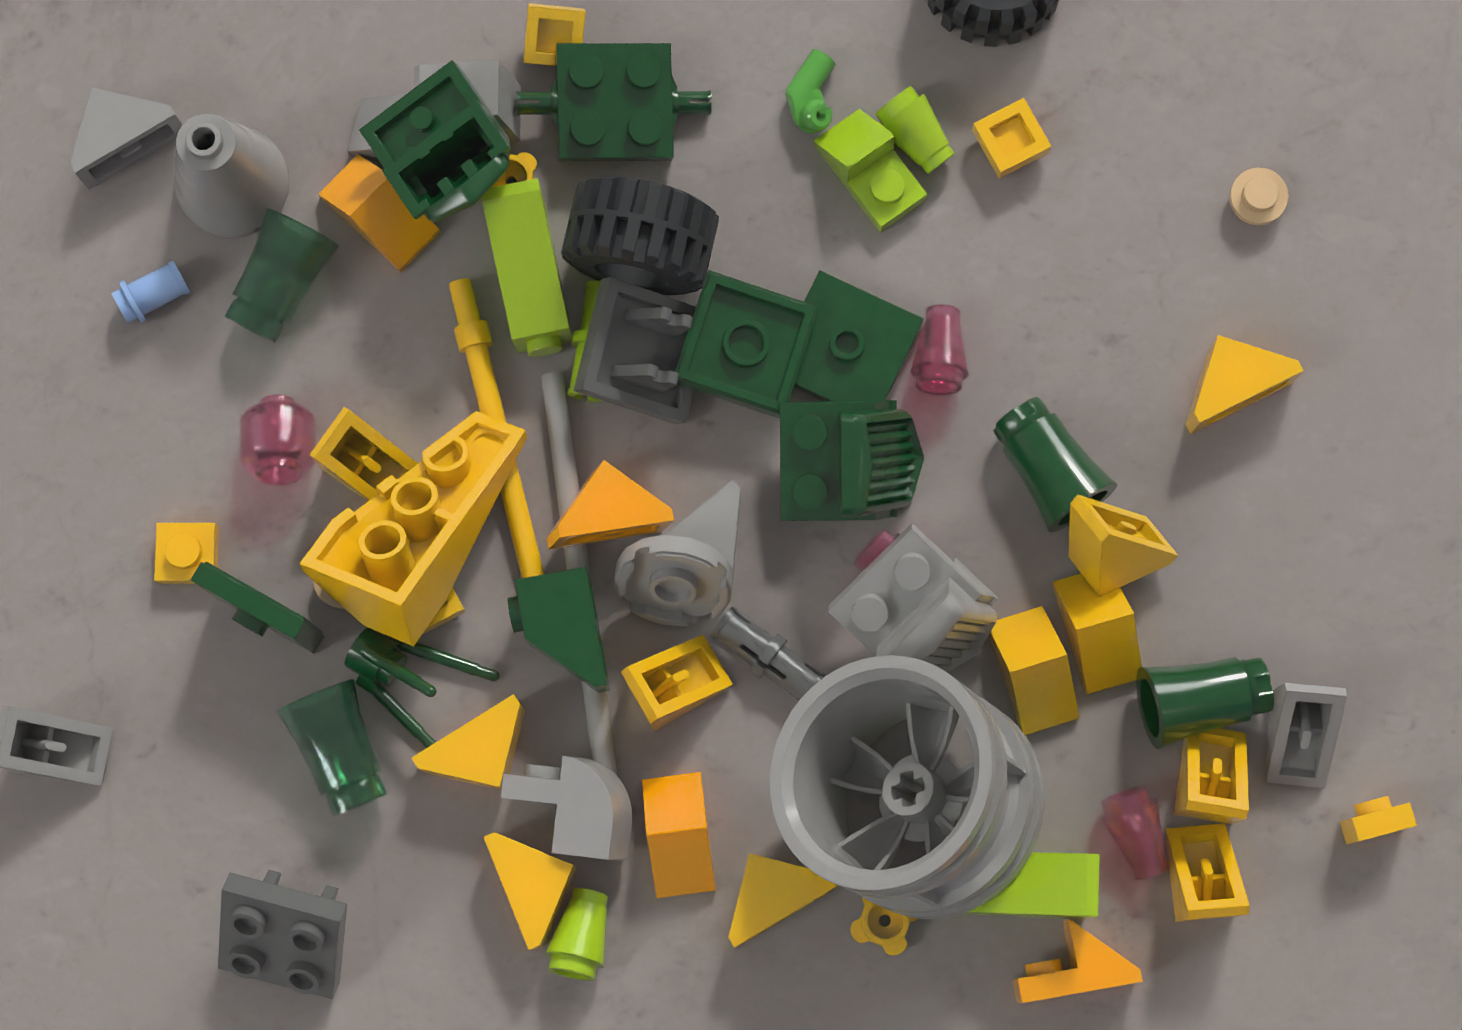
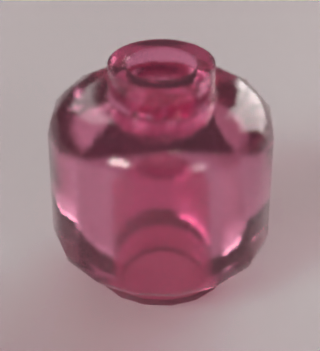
M275 394L262 398L260 403L249 407L241 415L240 461L242 466L249 473L255 475L259 482L273 486L292 484L297 482L302 477V474L306 473L315 464V461L310 456V453L316 446L315 417L307 407L296 403L289 396Z

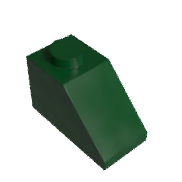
M581 567L516 579L517 596L507 598L513 632L524 631V637L530 646L598 693L610 691L591 578L587 568Z

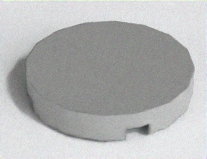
M660 535L648 537L626 547L617 560L615 571V592L620 600L623 596L630 602L629 609L649 621L673 626L697 624L699 616L711 613L710 619L722 614L731 602L733 569L726 557L707 543L684 536Z

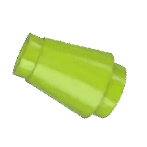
M912 86L903 90L875 113L883 126L895 136L894 143L919 166H922L927 174H930L955 154L949 146V142L925 94L919 96Z
M585 888L573 889L571 899L568 901L545 953L551 957L548 971L570 979L595 981L597 969L604 968L607 895Z

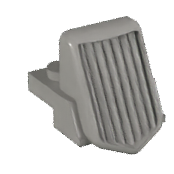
M911 523L829 604L828 612L874 656L895 655L916 658L933 664L948 673L976 656L997 622V613L991 606L998 600V597L956 557L951 560Z

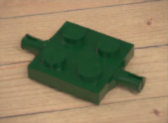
M556 43V77L550 92L516 91L517 116L551 115V120L557 132L558 162L672 161L674 158L673 127L678 114L711 115L712 102H710L712 99L711 90L677 91V86L672 76L671 43Z

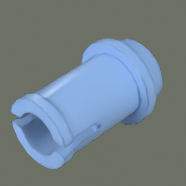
M172 260L167 265L129 284L122 280L119 282L121 288L111 294L127 323L136 319L143 323L147 321L144 315L183 294H189L190 290L175 262Z

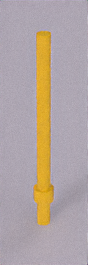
M463 278L452 281L448 285L458 321V326L454 328L459 352L466 353L480 413L506 422L488 347L493 345L488 322L480 318L471 279ZM515 461L500 494L521 578H527L545 573L517 461Z

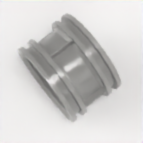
M895 655L875 656L849 663L828 674L811 687L793 708L780 731L772 755L769 779L772 810L777 827L793 854L801 863L823 879L903 916L920 919L952 917L973 910L993 899L1015 879L1024 867L1033 851L1041 829L1044 813V783L1038 759L1027 737L1008 716L977 696L946 671L920 659ZM960 715L971 739L974 761L958 771L954 763L943 756L947 751ZM907 719L912 755L902 758L892 766L885 758L873 750L870 745L889 728ZM848 790L880 795L879 808L882 817L849 836L846 822ZM964 803H967L966 808L962 814ZM904 839L914 843L925 842V856L907 865L888 869Z

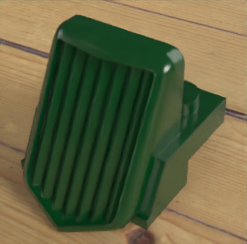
M453 60L359 129L385 168L382 172L416 220L425 214L428 220L439 222L475 205L506 173L509 167L511 150L509 137L461 67Z
M897 400L780 402V520L854 521L897 517V510L909 505L913 499L925 458L912 416L905 410L897 409Z

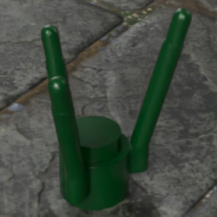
M368 627L355 639L344 662L345 667L358 674L355 684L371 693L426 748L436 743V741L381 685L382 682L386 686H390L396 679H399L427 697H434L437 690L433 685L404 667L407 656L401 653V651L495 682L500 677L498 671L417 642L413 647Z

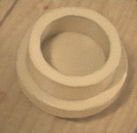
M1259 167L1251 168L1241 173L1235 179L1229 194L1230 205L1234 213L1242 221L1251 225H1266L1277 220L1284 212L1289 197L1284 180L1276 172Z

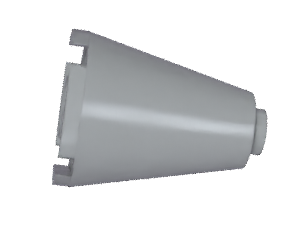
M199 114L188 119L181 126L177 134L174 175L175 194L185 215L202 231L221 238L245 237L255 233V229L269 220L272 221L281 212L289 193V170L282 153L267 136L257 130L214 114Z

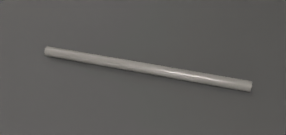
M549 372L541 375L559 516L561 518L580 489L564 373ZM587 544L564 547L567 570L586 567L591 578ZM582 682L592 760L603 764L618 777L607 691L598 693Z

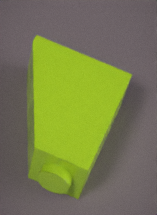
M538 178L492 187L484 194L481 200L513 344L517 353L527 351L530 357H543L558 353L562 350V344L572 342V332L548 212Z
M1032 852L1024 867L1003 891L983 905L963 914L1076 920L1098 917L1100 854Z

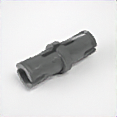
M734 606L724 614L710 635L752 666L750 672L758 678L765 675L797 700H800L811 687L827 676L786 647L787 640L779 634L775 637L771 636L740 613Z

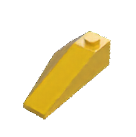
M475 411L422 452L423 460L397 480L390 475L377 485L378 494L356 511L353 512L348 507L333 518L300 562L302 571L362 625L414 647L445 603L527 439L526 430Z

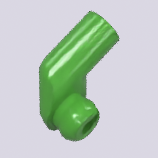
M817 49L811 50L785 92L793 122L799 129L808 134H815L826 129L832 121L833 114L831 107H826L820 88L836 64L831 57Z

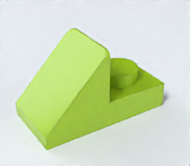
M858 109L813 140V145L881 233L924 203L927 199V193L893 150L895 136L892 132L861 109Z

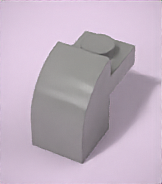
M562 756L561 768L525 764L524 775L503 774L500 798L557 804L551 853L606 860H628L632 827V807L623 783L609 768L591 759Z

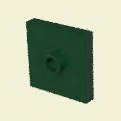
M708 270L705 285L701 290L693 314L691 329L687 332L675 372L679 373L677 385L780 419V402H789L819 307Z
M819 270L804 301L818 306L819 309L794 388L821 401L886 400L923 325L924 318Z
M207 561L199 564L190 579L213 597L236 609L232 620L262 637L269 628L313 654L324 638L323 632L302 615Z

